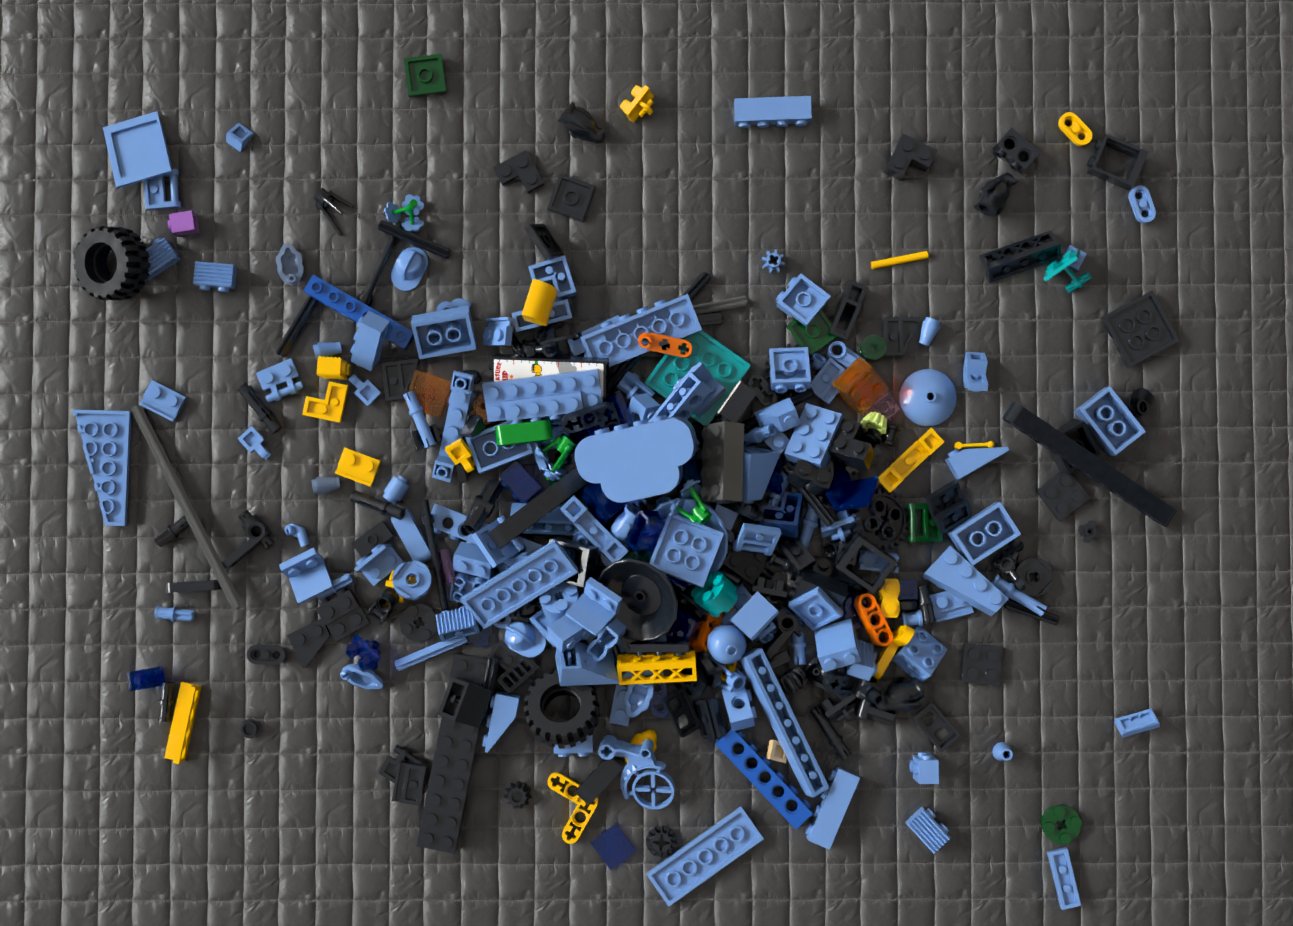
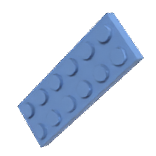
M555 539L462 596L461 602L485 629L576 574L578 567Z
M740 806L648 871L646 875L666 904L670 906L764 838L742 806Z

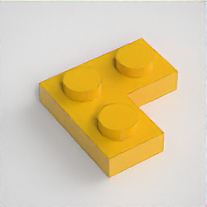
M329 381L325 400L306 396L302 415L341 423L349 386Z

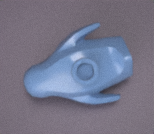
M630 503L625 505V511L614 520L610 530V534L622 545L630 539L635 540L640 533V530L637 529L638 524L646 522L648 519L639 508Z

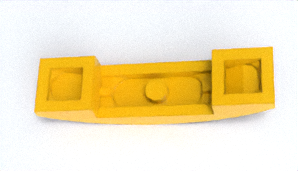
M930 428L903 452L877 480L891 493L945 441Z

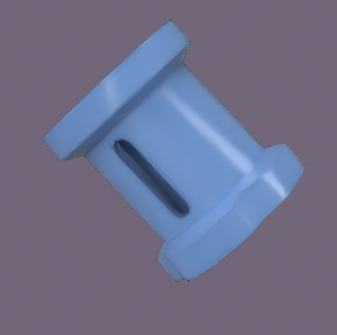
M920 609L909 613L901 611L902 626H923Z

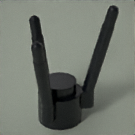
M322 188L314 196V200L317 202L316 206L323 212L330 224L341 236L342 232L324 207L329 208L331 206L340 215H343L344 212L333 203L334 199L352 209L355 206L335 195L331 190L328 192Z

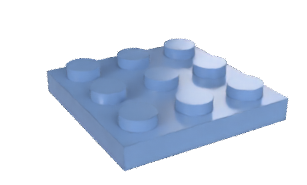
M668 515L649 564L664 574L703 588L724 533L705 525H699L697 522L693 524L691 520L679 515L672 518Z

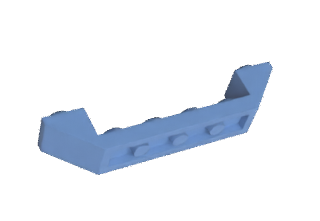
M456 370L453 372L450 386L452 393L440 451L435 460L432 478L451 482L456 465L446 453L445 447L460 438L463 439L460 432L467 421L474 388V377L471 374Z

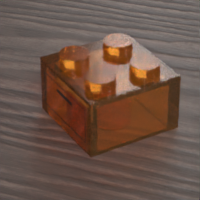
M860 357L832 383L848 406L860 415H863L889 389L874 367Z

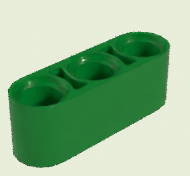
M551 420L495 426L497 446L553 440Z

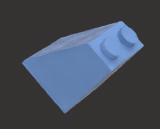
M755 445L744 446L743 503H754V500H762L779 459L780 452Z

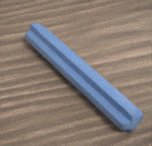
M467 636L433 644L396 660L395 666L398 671L411 667L467 643Z

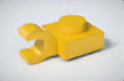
M462 438L445 447L446 453L455 465L461 463L467 473L475 469L473 466L476 464L471 458L472 451Z

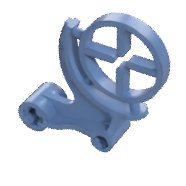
M613 735L604 736L598 749L599 756L605 760H610L614 756L625 757L628 760L620 779L624 798L629 799L633 795L641 806L653 810L668 806L674 797L675 784L671 776L662 771L666 768V764L656 760L653 752V741L646 739L642 745H634L617 740ZM634 774L636 777L632 785V791H629L628 781ZM651 775V786L636 785L641 777ZM656 775L664 778L670 787L657 786L656 791L653 790L651 794L652 803L640 797L637 791L650 792L651 787H655ZM656 792L671 793L667 800L656 803Z

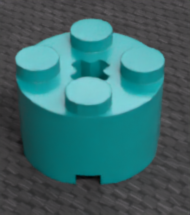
M717 571L709 572L704 587L696 586L691 591V596L695 603L709 612L710 616L719 617L720 613L723 611L727 613L734 606L738 598V594H736L738 589L722 573Z

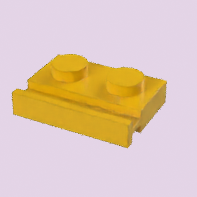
M344 447L335 474L372 487L381 461Z

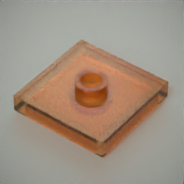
M415 370L408 392L415 391L420 406L424 408L423 413L441 418L452 381Z

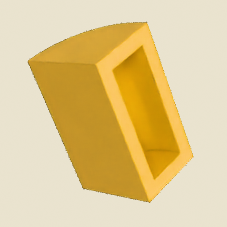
M532 280L522 312L524 321L547 326L557 295L555 287L540 280Z

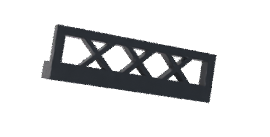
M1050 230L979 256L980 261L986 268L987 280L991 283L1060 259L1061 244ZM1048 238L1051 240V242L1048 243L1041 242L1042 240ZM1028 245L1033 246L1031 249H1023V247ZM1008 252H1015V254L1011 256L1005 255ZM991 258L997 259L996 261L991 262V263H989V262L987 261L988 259H991Z

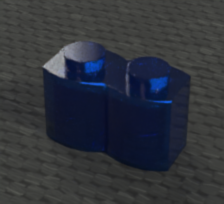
M640 510L634 519L633 528L628 534L627 545L634 551H653L657 545L659 534L664 528L665 517L658 511Z

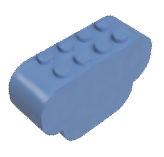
M666 415L652 418V422L644 419L633 422V426L630 427L626 423L614 426L612 431L609 430V427L596 430L594 435L580 441L575 449L577 470L584 480L590 483H601V488L606 497L614 502L623 503L668 493L681 482L683 464L689 461L696 453L697 438L694 427L684 418H667Z

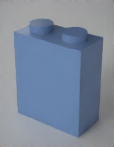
M851 618L814 630L817 655L823 672L861 662L857 633Z

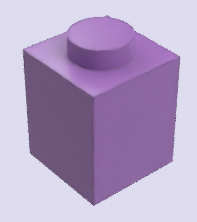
M192 210L169 214L168 228L174 235L183 236L200 233L197 214Z

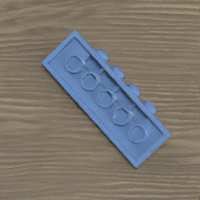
M686 294L668 302L663 299L654 303L655 307L648 309L646 306L636 310L637 314L630 317L628 313L618 317L619 322L612 324V321L601 324V329L580 337L588 357L609 358V367L650 351L642 348L638 343L639 336L644 332L683 338L702 330L689 295ZM647 338L642 339V343L648 344L649 340ZM667 339L659 342L661 346L668 344Z
M598 368L482 383L488 422L506 420L511 421V424L522 423V419L530 418L531 422L540 421L544 416H549L550 419L561 418V414L571 413L603 403Z

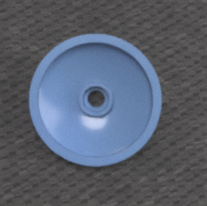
M923 369L916 371L906 378L900 388L899 403L901 410L910 421L917 425H938L950 417L956 406L957 395L953 383L945 374L937 370ZM928 393H931L933 395L932 400H929L927 398Z

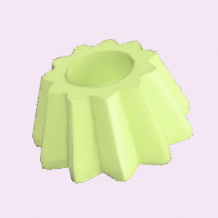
M870 412L860 422L863 425L862 428H865L867 431L869 428H875L880 432L881 436L886 434L887 418L881 415V413Z

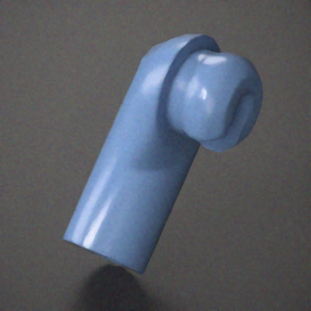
M295 523L285 527V533L297 537L301 547L310 544L304 527Z

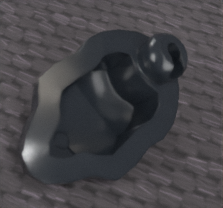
M539 596L510 613V618L517 622H529V618L542 609Z

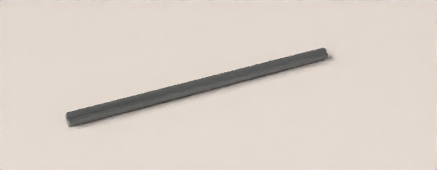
M141 405L134 406L131 412L232 610L240 609L243 603Z

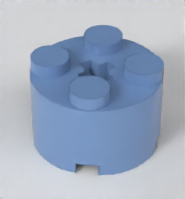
M561 582L541 594L539 600L547 620L553 623L563 617L566 611L579 599V594L575 585Z

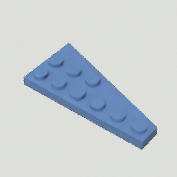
M72 409L77 420L78 432L81 434L83 441L82 446L89 470L94 479L95 491H97L100 500L99 505L105 526H127L132 412Z

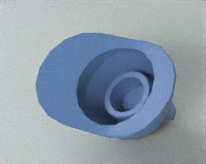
M409 247L398 256L391 272V280L399 290L409 291L419 284L428 265V258L423 250Z
M518 621L505 627L504 641L506 646L520 655L528 658L536 657L545 649L546 638L534 626Z

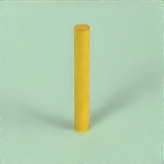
M923 251L871 262V268L877 269L927 259L928 252Z

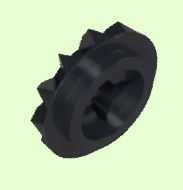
M666 826L654 827L646 837L647 849L654 856L660 858L669 856L676 848V835ZM661 834H663L664 841L670 842L663 844L662 850H660L658 843L653 842L658 841Z

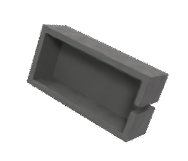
M723 421L704 425L702 431L703 449L701 452V501L711 504L742 502L744 424Z

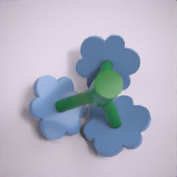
M406 195L405 201L402 202V207L404 208L400 209L392 202L386 204L384 212L388 222L396 224L398 219H401V213L405 212L410 217H406L401 224L404 230L414 232L419 231L424 226L423 221L418 217H414L424 208V203L420 201L419 196Z

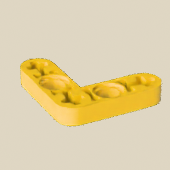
M908 625L896 627L892 633V643L884 646L875 662L878 668L875 676H873L874 678L879 680L898 647L909 643L915 633L913 628Z
M553 772L548 778L549 788L577 804L562 832L563 840L566 843L573 844L579 839L596 809L599 799L597 797L594 800L595 803H591L587 809L591 810L590 813L586 809L580 808V805L584 807L586 803L578 795H569L568 788L572 785L578 788L581 784L560 772ZM558 776L561 783L565 784V780L569 783L566 785L565 790L562 791L563 786L560 784L554 786L551 778ZM583 812L586 820L584 822H577L575 814ZM573 822L574 825L581 827V829L576 828L574 831L576 837L569 839L567 838L568 834L566 831H571L573 825L570 823Z

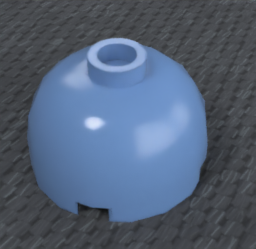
M719 625L708 635L707 651L719 663L732 664L740 660L744 655L746 639L742 632L734 625Z

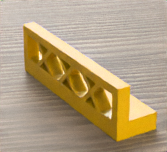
M695 651L686 652V655L683 656L674 655V652H666L667 655L662 656L655 655V653H647V655H617L619 685L697 681ZM684 668H692L693 675H684L680 671ZM664 669H670L673 672L670 676L661 674ZM644 670H650L654 674L651 677H644L641 673ZM630 671L634 674L631 678H622V672Z
M184 681L180 684L164 757L173 760L175 764H180L186 760L202 685Z

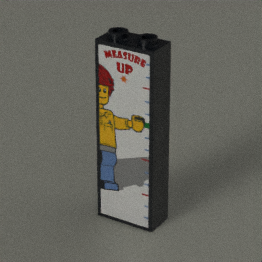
M495 354L489 360V370H492V378L489 379V382L598 368L602 398L606 400L609 397V358L546 357L543 355L531 357L522 355V357H519L517 354Z

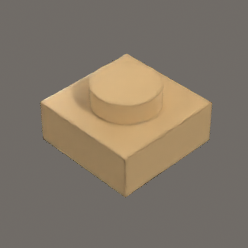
M770 740L766 758L786 764L787 757L779 741Z

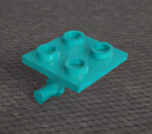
M1079 249L1075 251L1070 250L1063 255V259L1060 262L1054 261L1048 265L1043 278L1045 282L1064 269L1073 279L1072 283L1065 286L1069 294L1076 288L1083 287L1085 282L1092 279L1091 274L1087 271L1078 278L1069 267L1070 264L1079 258L1081 251Z

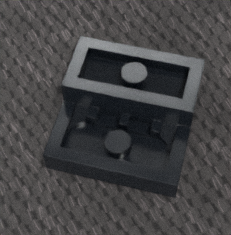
M953 480L925 497L929 512L941 534L948 532L972 517L968 500L963 499L958 481Z

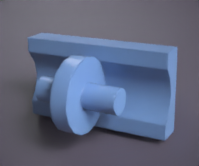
M628 371L617 385L618 388L627 394V400H630L634 395L647 393L652 397L655 394L654 390L641 382L639 376L634 372L630 373Z
M846 509L837 513L839 521L834 522L829 527H826L820 519L822 538L831 536L833 541L840 539L841 542L845 543V536L851 535L849 529L855 528V524H851L855 519L850 516Z

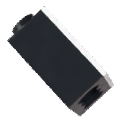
M739 381L716 414L720 418L719 422L737 423L757 392Z

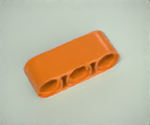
M871 594L857 595L853 602L854 608L870 641L878 647L890 645L893 641V634L875 597ZM863 598L868 602L866 608L862 605ZM872 615L876 618L875 625L870 621ZM880 633H883L885 637L883 642L879 640Z

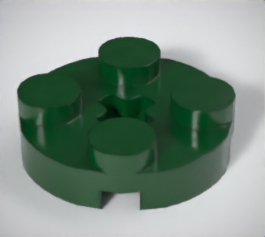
M1067 805L1051 806L1045 810L1041 817L1044 835L1056 844L1067 845L1075 840L1080 833L1082 821L1077 812ZM1064 819L1065 827L1057 829V821H1062Z

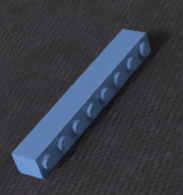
M753 648L744 653L740 659L742 667L804 794L814 798L829 789L827 781L763 649Z

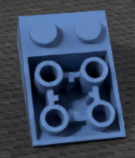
M460 542L453 558L449 600L462 603V596L494 577L496 567L492 568L479 546Z
M578 642L572 649H567L563 653L556 648L555 660L560 686L619 684L612 653H608L602 660L597 662L587 654L589 645Z
M499 690L492 696L490 708H493V712L490 713V716L488 715L486 727H489V732L484 735L482 744L483 747H486V753H488L518 715L522 694H508L506 691Z

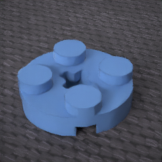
M404 562L395 569L393 573V586L397 594L402 598L418 600L430 590L432 577L428 567L422 562ZM416 576L417 582L411 585L408 584L409 580L407 578Z

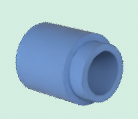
M400 475L398 477L393 476L384 490L383 497L396 505L398 501H401L409 488L408 480Z

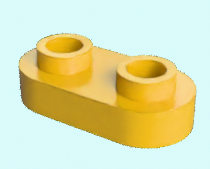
M1067 112L1060 117L1058 121L1060 130L1075 145L1082 147L1091 141V130L1076 114ZM1065 121H1069L1070 126H1066ZM1079 134H1081L1084 137L1083 140H1080L1078 138Z

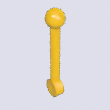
M993 441L969 444L956 442L954 448H958V450L963 447L993 448L995 443Z

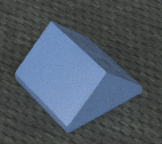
M757 591L729 621L753 641L780 612Z

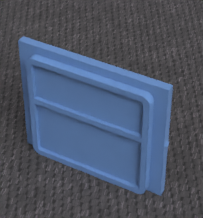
M158 111L103 127L117 189L172 173L171 159Z

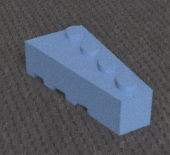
M951 546L921 576V578L929 580L939 588L947 590L954 596L963 599L990 616L994 615L1008 600L999 589Z

